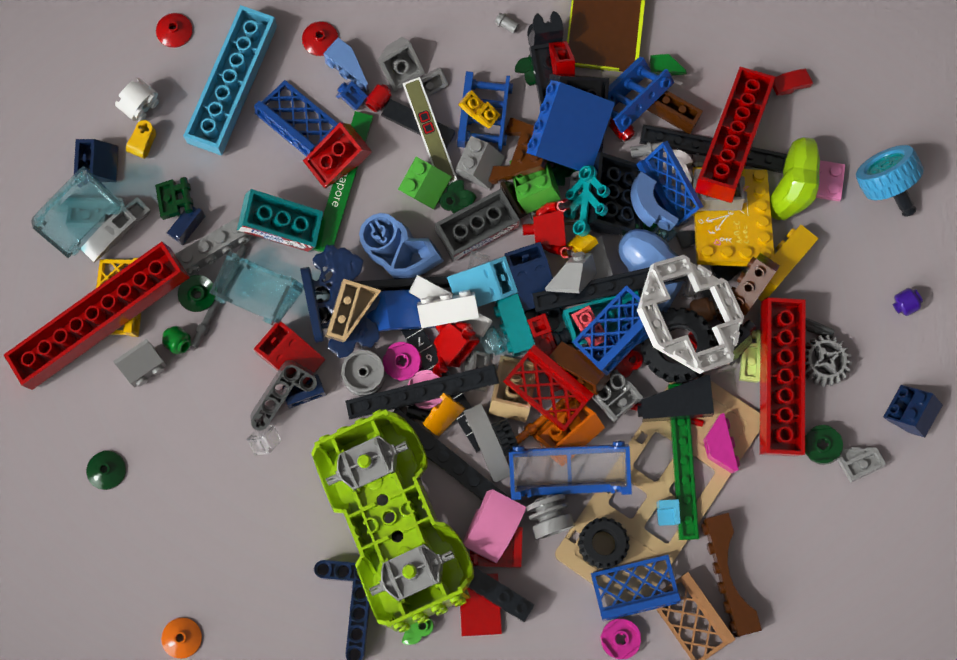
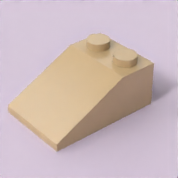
M500 355L497 369L500 384L494 385L488 414L522 422L527 421L531 405L503 382L520 362V359ZM525 361L523 363L524 371L534 370L532 362ZM525 374L526 384H535V374ZM513 375L510 380L515 385H523L521 375ZM534 387L527 388V395H529L531 398L533 396Z

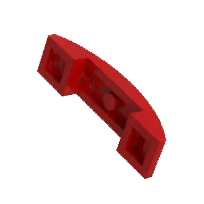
M544 313L528 319L527 322L535 345L547 356H550L557 346L552 336L548 319ZM553 386L554 392L563 389L561 386Z

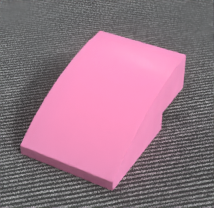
M493 489L487 491L480 509L476 510L463 540L465 547L497 563L511 541L523 517L526 506L511 500Z

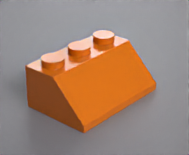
M573 398L569 402L570 409L578 408L581 403ZM585 405L564 432L548 420L537 430L533 438L542 448L586 446L605 427L597 414ZM557 413V418L563 425L567 422V413ZM566 454L550 455L561 466L567 463Z

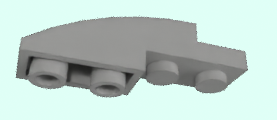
M136 197L126 207L122 206L102 224L80 250L95 263L121 241L122 236L145 218L151 210Z

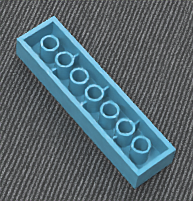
M240 5L183 135L187 144L221 156L223 155L276 31L275 17Z

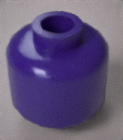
M906 288L894 296L895 303L892 305L898 314L902 312L903 315L909 316L921 309L923 299L916 289Z

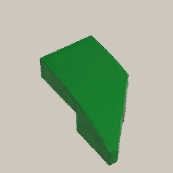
M669 54L650 55L651 72L658 75L665 69H668L671 76L687 74L686 69Z

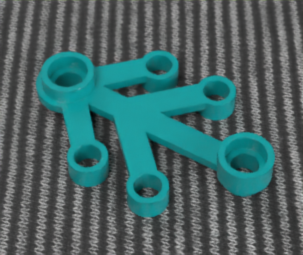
M591 165L583 166L580 169V179L565 195L566 199L573 203L569 206L570 209L564 211V217L570 220L576 217V210L581 205L580 220L576 221L573 225V232L581 237L588 235L590 232V226L587 223L589 202L600 216H604L608 212V207L600 203L592 194L591 184L597 189V194L603 198L610 194V189L602 185L596 178L597 170ZM583 187L582 193L578 196V191Z

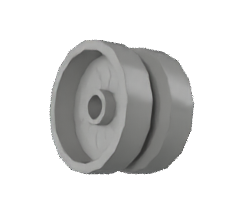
M358 350L345 358L341 375L351 393L357 396H366L377 393L382 388L385 382V370L381 359L375 353L368 350ZM367 371L365 375H360L361 372Z

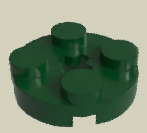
M818 425L810 429L807 435H805V454L812 462L826 465L840 458L843 451V440L841 435L832 427ZM821 440H825V443H829V446H827L825 450H822L821 447H817V445L821 443Z

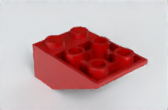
M280 320L273 325L254 348L257 355L277 371L285 361L293 360L315 373L326 360ZM290 367L286 370V373L293 374L296 369ZM310 377L304 378L302 382L306 384Z

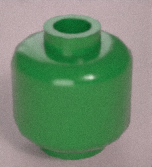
M172 326L163 332L162 344L170 352L181 354L190 348L191 337L181 327Z

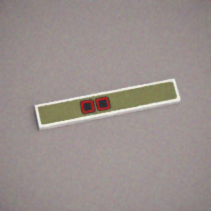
M418 77L402 83L430 161L434 167L452 176L448 184L450 185L458 179L421 78Z

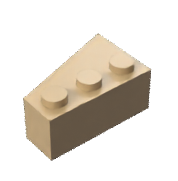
M343 279L325 337L345 342L381 290Z

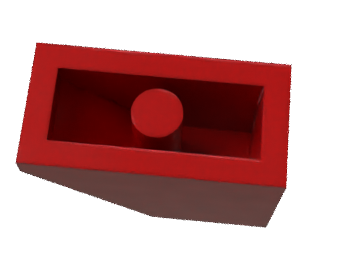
M568 42L549 43L553 74L575 75V58Z

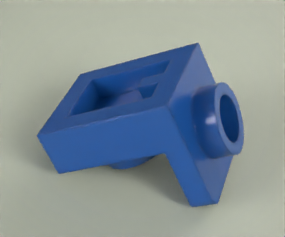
M352 81L343 82L338 87V94L336 95L338 99L342 98L354 110H357L368 97Z

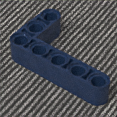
M320 560L314 566L316 576L325 580L353 582L346 659L352 660L350 652L353 649H358L361 652L358 660H363L366 651L370 604L367 596L363 599H358L356 596L357 590L363 588L355 566L356 563ZM323 564L329 567V572L326 575H320L319 567ZM342 566H347L349 569V573L345 577L339 576L338 573ZM358 608H363L365 611L362 619H356L354 616V612ZM356 628H360L363 632V636L359 640H355L352 637V632Z

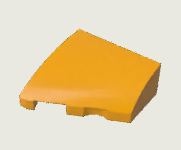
M445 393L440 396L443 400L441 404L434 406L429 416L423 422V425L437 436H440L466 409L461 403L454 401Z

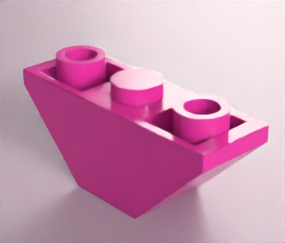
M722 413L712 424L703 442L708 459L732 474L739 470L740 461L738 456L734 454L735 441L729 434V419L725 418L724 413Z

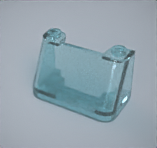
M83 166L33 216L31 220L32 228L69 258L71 255L75 256L80 251L81 240L106 214L115 215L121 209L120 205L122 203L94 174Z
M229 251L209 293L216 296L214 300L225 304L227 301L263 317L262 321L273 326L274 323L278 324L302 294L304 287L303 284L292 277L280 275L247 259L240 258L239 255Z

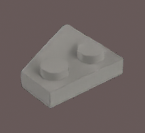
M873 447L843 449L838 459L850 483L886 466L878 449Z

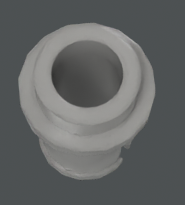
M499 13L495 20L498 27L502 26L513 34L519 26V23L508 18L505 13Z

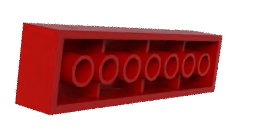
M739 67L699 174L695 189L696 193L729 203L733 202L770 98L775 76Z
M768 297L761 301L759 455H805L806 300Z

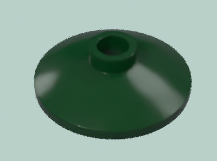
M192 275L180 284L177 294L178 300L186 310L202 312L208 309L215 301L216 288L213 282L206 276ZM200 292L201 297L195 298V294Z
M99 452L88 462L86 469L87 478L98 489H113L125 477V462L115 452ZM103 466H107L108 470L105 473H102L101 471Z

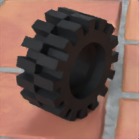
M504 418L491 425L504 456L509 455V449H513V446H518L509 422Z

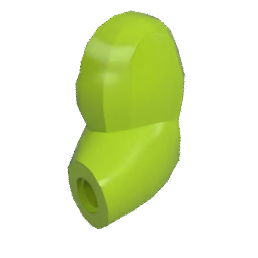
M798 138L792 142L784 164L783 178L770 196L771 217L774 219L786 220L806 209L816 199L819 187L820 157L817 143L813 138Z

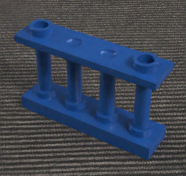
M639 57L609 85L608 100L615 102L614 107L619 102L626 105L620 113L612 110L610 116L614 118L613 120L621 133L675 83L668 69L657 75L651 72L645 58ZM645 77L652 80L646 88L639 85ZM631 90L640 93L633 100L625 97Z
M466 71L463 98L469 91L476 88L505 91L504 101L481 99L484 103L489 102L494 108L503 109L502 118H498L493 124L501 126L500 136L470 133V131H467L468 124L481 123L473 119L461 108L457 145L458 147L465 148V143L473 136L485 142L499 143L498 151L502 152V146H506L507 135H504L508 94H512L513 83H510V76H506V84L482 82L473 79V72Z

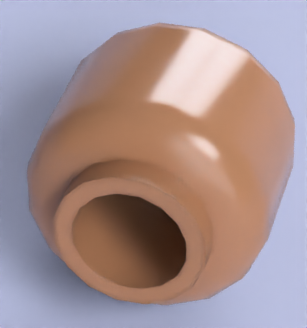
M707 297L692 300L690 308H687L688 311L693 310L698 315L703 316L707 322L712 321L713 316L716 315L713 300L710 301Z

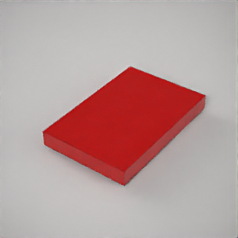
M498 573L487 574L499 582ZM468 588L467 590L471 598L466 599L467 602L460 606L462 636L502 634L500 607Z

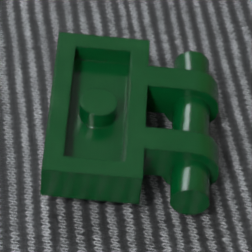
M186 177L180 178L181 184L176 185L172 179L155 185L159 213L163 220L181 215L180 208L182 207L185 208L186 213L193 212V199L190 197L191 186ZM178 193H182V199H178Z

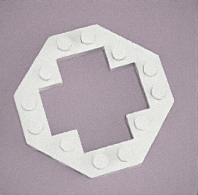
M681 255L656 262L650 266L637 312L654 348L701 374L733 362V351L738 343L739 327L743 323L744 315L728 281L723 278H716L711 275L712 272L700 264L698 266L690 262V258ZM688 276L695 293L710 289L725 323L712 328L719 343L718 346L696 353L688 335L672 339L657 304L671 299L664 282Z

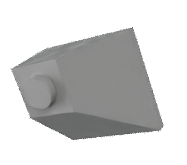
M404 37L387 45L378 59L394 92L403 87L402 83L416 79L425 73L411 43Z
M584 252L573 254L545 287L546 291L580 293L597 274L593 255Z

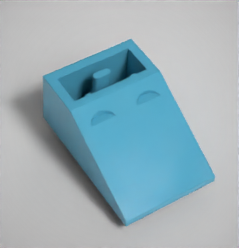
M505 256L495 258L447 277L453 296L459 295V292L464 290L475 292L478 307L518 293Z

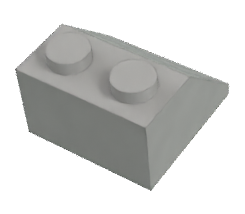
M471 136L456 167V176L490 190L492 183L489 181L493 166H501L505 156L489 143Z
M147 339L113 361L134 387L144 385L149 377L163 372L164 367L167 366L158 351Z

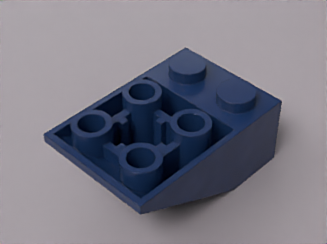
M541 242L504 253L524 312L535 309L532 293L546 291L545 287L553 279Z

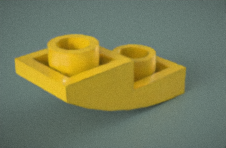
M472 90L458 104L473 119L487 128H491L501 115L489 102L484 103Z
M589 234L583 237L576 235L566 243V247L571 246L573 248L571 251L574 253H588L598 244V241Z

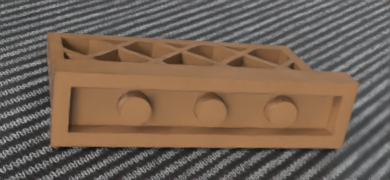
M688 571L675 580L676 585L681 582L685 587L684 597L680 596V599H684L682 611L670 609V606L668 608L656 609L691 660H696L692 654L693 645L705 647L704 655L698 660H706L736 640ZM672 583L663 588L662 591L667 592L670 589L673 591ZM687 591L692 598H687ZM686 600L695 601L697 604L696 614L684 612ZM699 609L702 611L704 615L698 614ZM662 610L667 611V617ZM670 611L681 613L680 625L671 624L668 620ZM684 614L696 616L694 628L682 626ZM698 617L706 618L709 621L708 630L696 628ZM711 626L716 632L710 631ZM674 627H678V628H679V632H678V633H677V631L675 630ZM681 628L693 630L691 642L682 640L680 637ZM695 631L707 633L706 644L694 643ZM709 635H718L723 642L716 647L708 645ZM686 644H691L690 650Z

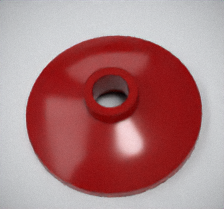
M179 13L165 15L156 26V35L159 41L171 48L185 45L193 33L190 20Z
M318 21L306 27L302 35V43L310 54L324 56V52L339 37L337 30L331 24ZM318 34L323 35L321 38L316 37Z

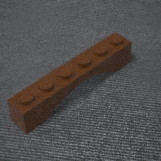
M729 513L704 519L701 528L704 536L707 535L709 541L707 543V550L714 559L712 568L715 575L718 574L720 582L717 585L720 594L724 595L725 602H723L725 613H729L731 620L728 622L730 632L734 633L735 637L762 631L757 611L739 595L730 577L728 550L734 530Z

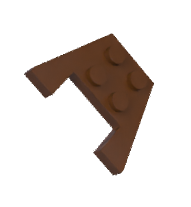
M515 118L509 119L505 132L509 136L520 137L510 166H493L489 178L492 184H497L499 180L503 179L506 181L511 180L519 174L524 176L545 169L546 159L526 153L528 142L534 131L533 125Z

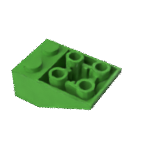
M547 160L544 170L524 176L519 174L513 177L517 201L527 214L538 210L548 202L561 200L559 188L549 160Z

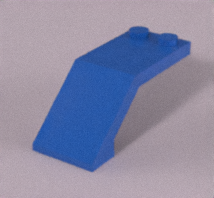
M409 290L383 291L378 294L381 298L376 310H373L366 316L376 323L379 333L389 330L421 329L417 304L421 300L409 293Z

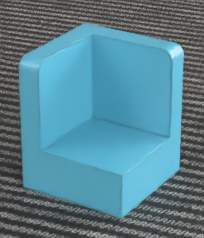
M679 499L659 500L656 502L659 526L680 524Z

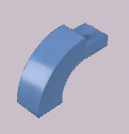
M640 172L634 179L631 187V202L634 211L648 227L656 223L661 229L669 232L679 219L657 204L653 195V189L657 181Z

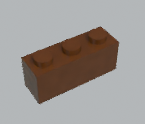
M669 91L662 94L647 109V111L688 134H691L703 113L701 109Z
M561 341L549 356L595 395H598L611 379L610 373L605 375L585 354L578 351L571 344Z

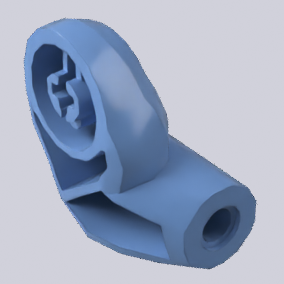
M378 213L372 215L365 220L360 228V242L365 252L373 262L384 267L394 279L416 278L417 275L421 276L444 262L442 255L429 237H413L407 226L389 214Z
M644 229L628 231L619 242L618 253L629 272L648 268L656 262L679 256L672 251L666 240ZM684 281L665 285L671 299L657 304L660 312H667Z

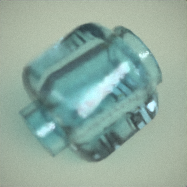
M492 326L488 328L484 337H480V343L487 354L494 353L496 356L505 351L504 347L508 340L501 328Z

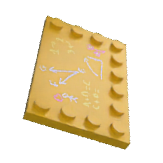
M693 167V169H692V174H693V176H694L695 169H702V167ZM744 169L742 174L745 178L743 191L747 192V202L743 203L742 210L698 211L694 214L697 265L747 266L751 258H757L760 253L775 262L767 170Z

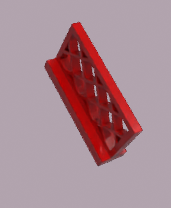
M535 345L528 350L503 381L563 432L594 395ZM526 359L533 363V371H524L523 363ZM545 373L549 378V383L540 384L538 374ZM525 374H535L536 384H526ZM513 375H521L523 385H515L510 380ZM550 386L551 396L541 397L540 387ZM553 386H561L564 396H555ZM536 387L538 397L531 398L527 395V388ZM575 398L581 404L578 408L570 409L568 399ZM555 399H565L566 409L556 410ZM542 400H551L553 410H545L542 407ZM557 413H567V422L564 425L558 420Z

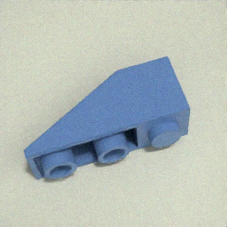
M337 38L324 52L325 63L330 68L337 69L344 79H350L361 90L363 89L368 93V83L353 49L340 38Z

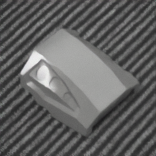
M618 370L610 374L611 379L598 395L594 394L592 397L613 422L643 399V396L633 384L621 375Z

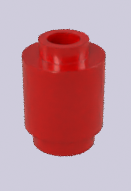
M377 84L366 98V106L374 112L381 110L391 98V90L384 84Z
M614 118L609 120L611 130L624 142L628 141L636 133L633 130L632 124L621 133L613 120Z

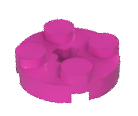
M396 342L389 346L383 357L384 370L389 376L400 381L412 379L417 372L421 371L422 357L414 345L406 342ZM401 356L407 359L405 366L398 364Z
M614 619L604 626L600 635L601 645L610 657L628 659L639 650L641 634L633 622L625 619ZM618 633L619 635L624 634L626 636L623 645L622 643H616V635Z

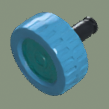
M899 145L883 150L866 160L858 168L856 179L868 199L883 200L893 197L897 206L902 211V215L908 217L913 215L917 209L907 189L919 181L923 175L924 168L913 147Z

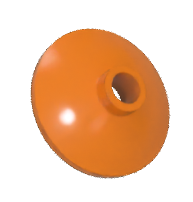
M188 618L174 619L166 625L162 632V646L174 658L190 657L196 653L201 645L202 633L200 627L196 622ZM179 634H182L184 636V639L181 642L177 640V636Z

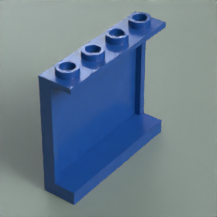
M550 80L546 88L544 101L540 106L538 119L534 124L532 137L528 142L526 153L578 171L583 166H594L615 102L562 82Z

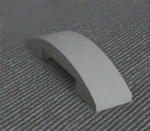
M482 404L463 411L493 482L496 483L509 477L510 468Z

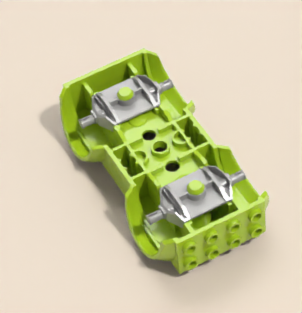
M380 409L375 411L372 416L360 418L355 421V424L349 427L343 426L336 433L324 435L319 438V441L314 442L315 445L311 454L333 512L344 514L360 553L355 566L377 623L402 633L411 628L410 625L414 623L422 624L427 622L429 617L434 614L438 616L448 611L447 608L453 605L458 607L467 602L466 599L471 598L467 589L474 578L473 564L458 534L448 524L438 522L420 479L428 467L427 456L419 437L410 424L397 413L389 412L387 409ZM382 494L388 497V503L384 506H380L377 503L378 497ZM390 512L394 513V520L391 523H386L385 515ZM395 531L403 533V539L400 542H394L392 539Z

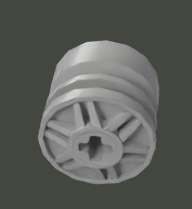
M564 494L548 495L526 506V512L536 511L535 514L529 516V520L539 519L540 522L532 527L536 540L575 527L571 513H561L562 510L568 507V503L558 505L559 502L566 499Z

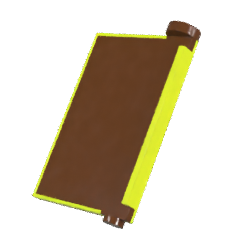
M572 0L567 42L575 58V67L623 73L639 58L645 0Z

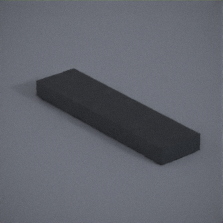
M389 99L381 116L421 136L412 109ZM437 122L445 147L447 148L455 135V130Z

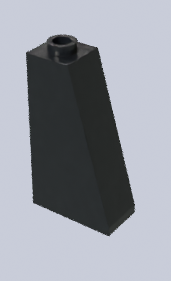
M705 375L642 399L640 405L637 406L638 417H642V422L713 417L714 407L710 375Z

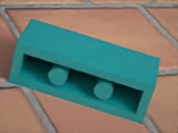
M517 293L497 300L496 306L493 307L496 318L500 317L502 323L499 325L502 330L501 333H503L502 336L506 335L508 341L505 343L507 351L512 353L513 358L526 354L535 345Z

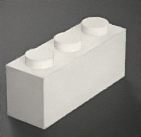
M470 290L460 291L459 295L451 296L450 293L440 295V298L433 300L432 297L420 299L421 302L417 304L421 328L479 318L475 292H470Z

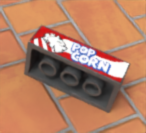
M499 189L435 223V231L454 262L518 228L520 220L502 189Z

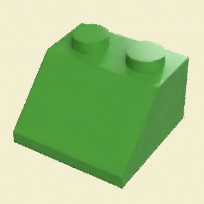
M415 157L398 190L435 209L452 176Z

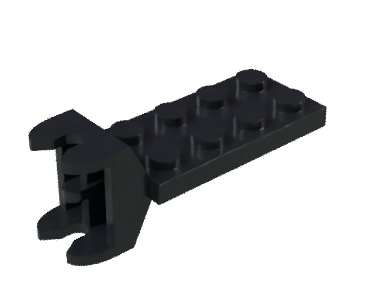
M555 11L550 16V22L547 21L546 23H544L543 17L537 13L533 18V23L527 30V38L530 45L529 51L540 106L544 101L546 88L549 85V74H553L549 43L563 42L564 29L562 19Z

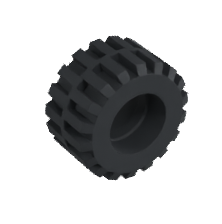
M596 518L589 522L582 529L578 541L579 553L582 554L583 560L587 561L590 566L597 567V569H609L619 564L626 557L630 547L628 542L630 539L626 534L627 530L623 529L620 522L617 523L612 518ZM598 532H607L614 538L615 548L608 555L597 553L592 546V539Z

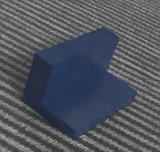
M192 206L193 212L186 213L184 210L168 230L167 235L181 245H184L206 217L202 209Z
M318 374L315 375L317 380L316 388L312 391L306 392L295 385L285 399L289 409L326 396ZM310 378L306 384L311 383L312 378Z

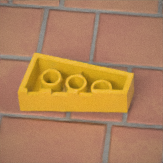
M800 225L796 230L792 228L786 235L788 240L786 242L782 240L777 245L776 249L778 251L774 253L775 263L780 266L758 297L760 301L768 298L819 239L803 225Z

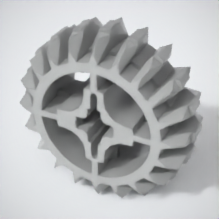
M819 335L817 340L813 337L810 339V343H805V374L808 373L810 375L807 378L808 380L815 379V385L819 381H821V386L823 387L827 383L829 386H833L834 382L839 384L841 379L847 377L845 373H849L851 370L847 366L852 365V362L847 359L852 354L845 353L848 347L842 348L844 342L840 341L837 343V337L830 340L829 335H826L825 338ZM822 347L830 348L834 352H827L825 348ZM813 350H815L817 358L814 364H812L811 360ZM832 357L828 362L819 364L823 359ZM837 357L839 359L838 371H836V366L834 364V360ZM817 369H823L829 375L822 374Z

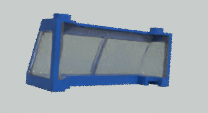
M613 441L612 445L525 449V446L518 445L513 446V449H509L511 500H521V497L525 496V494H527V497L533 495L611 492V494H614L615 490L616 492H621L622 495L632 494L630 446L625 444V441Z

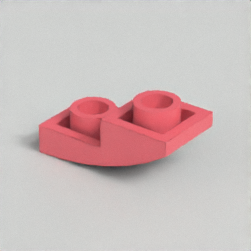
M589 305L571 314L580 332L595 319V315ZM598 323L595 326V333L604 332L602 325ZM604 336L595 337V346L604 342ZM585 337V340L591 347V337Z

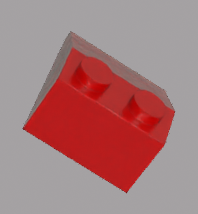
M340 122L308 154L303 162L320 184L327 188L359 166L372 153V150L351 124Z

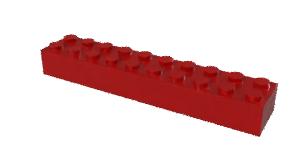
M161 241L6 352L4 357L21 386L33 390L190 277L172 249Z

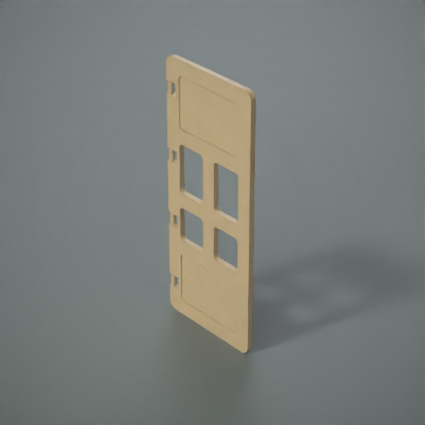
M712 381L713 417L698 418L704 420L702 427L691 424L693 457L714 470L713 477L697 499L698 524L731 475L730 472L707 457L703 439L712 424L722 413H724L725 418L729 419L730 429L728 430L730 437L734 438L735 448L733 450L735 456H738L739 461L760 431V413ZM670 420L643 422L628 443L630 446L631 483L647 495L634 517L630 519L609 505V500L613 495L611 492L609 494L607 492L594 493L575 521V527L569 530L555 551V557L559 562L592 585L591 573L606 569H597V567L590 566L587 561L583 560L582 554L579 553V538L575 544L569 539L575 531L580 534L582 529L596 518L607 517V519H615V522H620L623 529L627 530L626 534L630 539L628 541L630 547L623 561L614 567L664 555H669L672 565L687 540H679L678 530L669 543H664L645 530V524L657 508V501L676 500V496L669 491L674 482L673 459L656 482L636 470L633 466L655 432L672 441ZM643 432L648 436L641 444L636 440ZM624 451L603 481L625 479ZM598 532L592 539V546L597 553L608 555L614 550L615 541L609 533ZM666 561L657 562L653 569L664 574L667 569ZM639 566L634 574L644 579L649 569ZM624 570L618 571L615 579L625 584L630 574ZM651 572L646 581L656 587L662 577ZM605 575L596 577L597 584L604 589L611 580ZM632 576L627 586L637 592L642 581ZM612 581L607 591L618 596L623 586ZM644 583L639 593L649 597L655 589ZM625 588L619 598L628 602L633 599L635 594Z

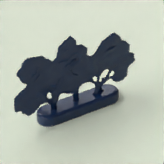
M327 244L322 253L314 256L312 259L313 265L321 271L317 281L313 280L310 267L300 268L316 343L325 340L324 329L328 328L330 322L329 320L327 323H322L319 308L326 307L332 314L343 279L354 281L362 270L363 259L356 254H352L345 247L337 249L334 245ZM331 271L332 277L324 282L323 280L326 279L325 275ZM324 286L330 291V299L327 302L318 303L316 289ZM376 297L345 342L330 339L328 349L332 353H336L338 358L347 357L353 353L357 342L369 348H372L375 342H378L380 334L377 325L366 316L368 313L376 310L381 297Z

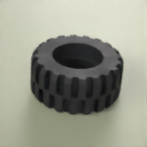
M674 307L669 308L667 312L661 311L669 332L675 329H686L695 336L697 341L696 353L716 346V337L711 326L697 312L693 310L688 311L682 307L679 310H676ZM650 338L641 342L642 347L640 348L645 363L656 376L664 379L666 382L683 384V382H689L697 377L704 376L703 373L699 374L682 363L676 364L665 359L662 352L653 347Z

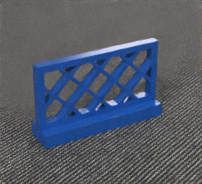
M286 80L262 102L259 100L254 105L255 115L306 157L338 125L336 121ZM287 88L291 92V96H280V92ZM270 101H278L279 108H270L267 104ZM280 101H291L292 108H281ZM294 101L304 102L305 107L294 108ZM281 112H292V119H283ZM294 112H305V119H294ZM307 112H316L319 119H308ZM308 123H319V130L308 131ZM321 123H329L333 127L330 130H321ZM295 124H306V131H298L295 129ZM309 135H320V140L314 144L309 140Z
M668 141L663 142L649 156L636 164L640 172L657 181L653 189V195L658 205L679 219L673 228L687 223L690 217L703 208L699 197ZM663 149L667 154V158L663 157ZM663 162L667 164V171L663 169ZM672 166L676 170V175L672 173ZM672 179L676 180V187L672 185ZM681 183H683L685 191L681 190ZM681 195L685 196V203L681 202ZM690 199L693 201L695 208L690 206Z
M627 285L572 342L605 375H608L647 335L640 316L635 317V307L639 305V303H636V300L640 302V297ZM627 293L632 295V304H622V298ZM632 307V317L622 318V308ZM618 308V318L608 319L609 311ZM622 321H631V328L628 331H622ZM608 322H618V331L608 332ZM598 323H605L604 332L595 333V326ZM618 335V342L615 345L608 346V336ZM604 336V346H595V337ZM585 337H591V347H582L579 343ZM594 350H604V356L599 362L594 358Z
M669 555L591 573L603 622L681 603ZM665 560L667 569L664 574L653 569L657 562ZM639 566L649 569L644 579L634 574ZM624 570L630 574L625 584L615 579L618 571ZM651 572L662 577L656 587L646 581ZM605 575L611 580L604 589L597 584L596 577ZM632 576L642 581L637 592L627 586ZM664 579L672 583L673 591L665 593L659 589ZM612 581L623 586L618 596L607 591ZM644 583L655 589L649 597L639 593ZM625 588L635 594L631 601L625 602L619 598ZM599 589H601V590L603 591V593H602L601 596H600ZM605 593L615 598L612 606L603 607L602 598Z

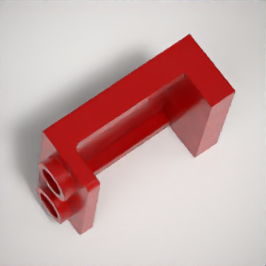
M517 527L511 541L497 563L470 550L473 566L521 568L523 527Z

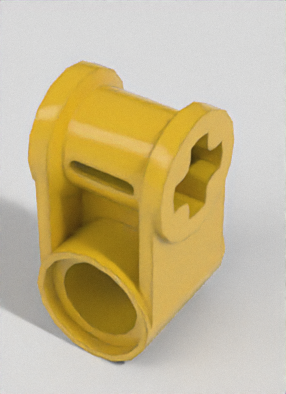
M142 120L137 123L131 138L127 142L126 152L143 159L148 156L157 135L155 128L149 121Z

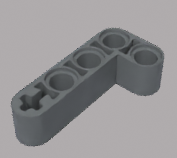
M287 360L282 364L251 412V425L255 430L262 431L268 427L294 385L306 392L316 388L317 380L311 370L293 360ZM290 367L296 369L293 374H287L286 370ZM306 377L312 378V382L309 384H304L302 381ZM278 384L285 385V388L283 390L279 391L275 389L276 385ZM273 400L275 404L268 407L265 405V402ZM261 416H263V421L259 420L258 422H256V418L260 419Z

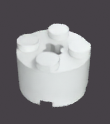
M136 78L138 82L131 81L119 95L121 100L120 102L116 101L115 106L131 120L140 122L146 118V112L150 108L154 109L158 105L159 100L157 99L158 93L142 79Z

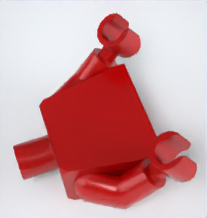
M568 199L544 204L533 215V224H522L523 236L535 235V243L541 242L544 250L552 254L561 255L562 258H571L572 256L567 254V250H573L571 246L563 247L566 246L564 211L570 209V207H564L563 203L567 202Z
M459 321L435 327L439 332V335L434 340L438 363L433 368L435 375L442 377V373L448 371L447 366L459 368L480 342L475 336L476 332L473 331L472 324Z

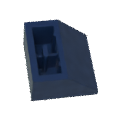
M76 139L74 176L79 182H117L118 145L96 139Z
M900 385L883 418L908 433L925 438L943 405L933 393Z

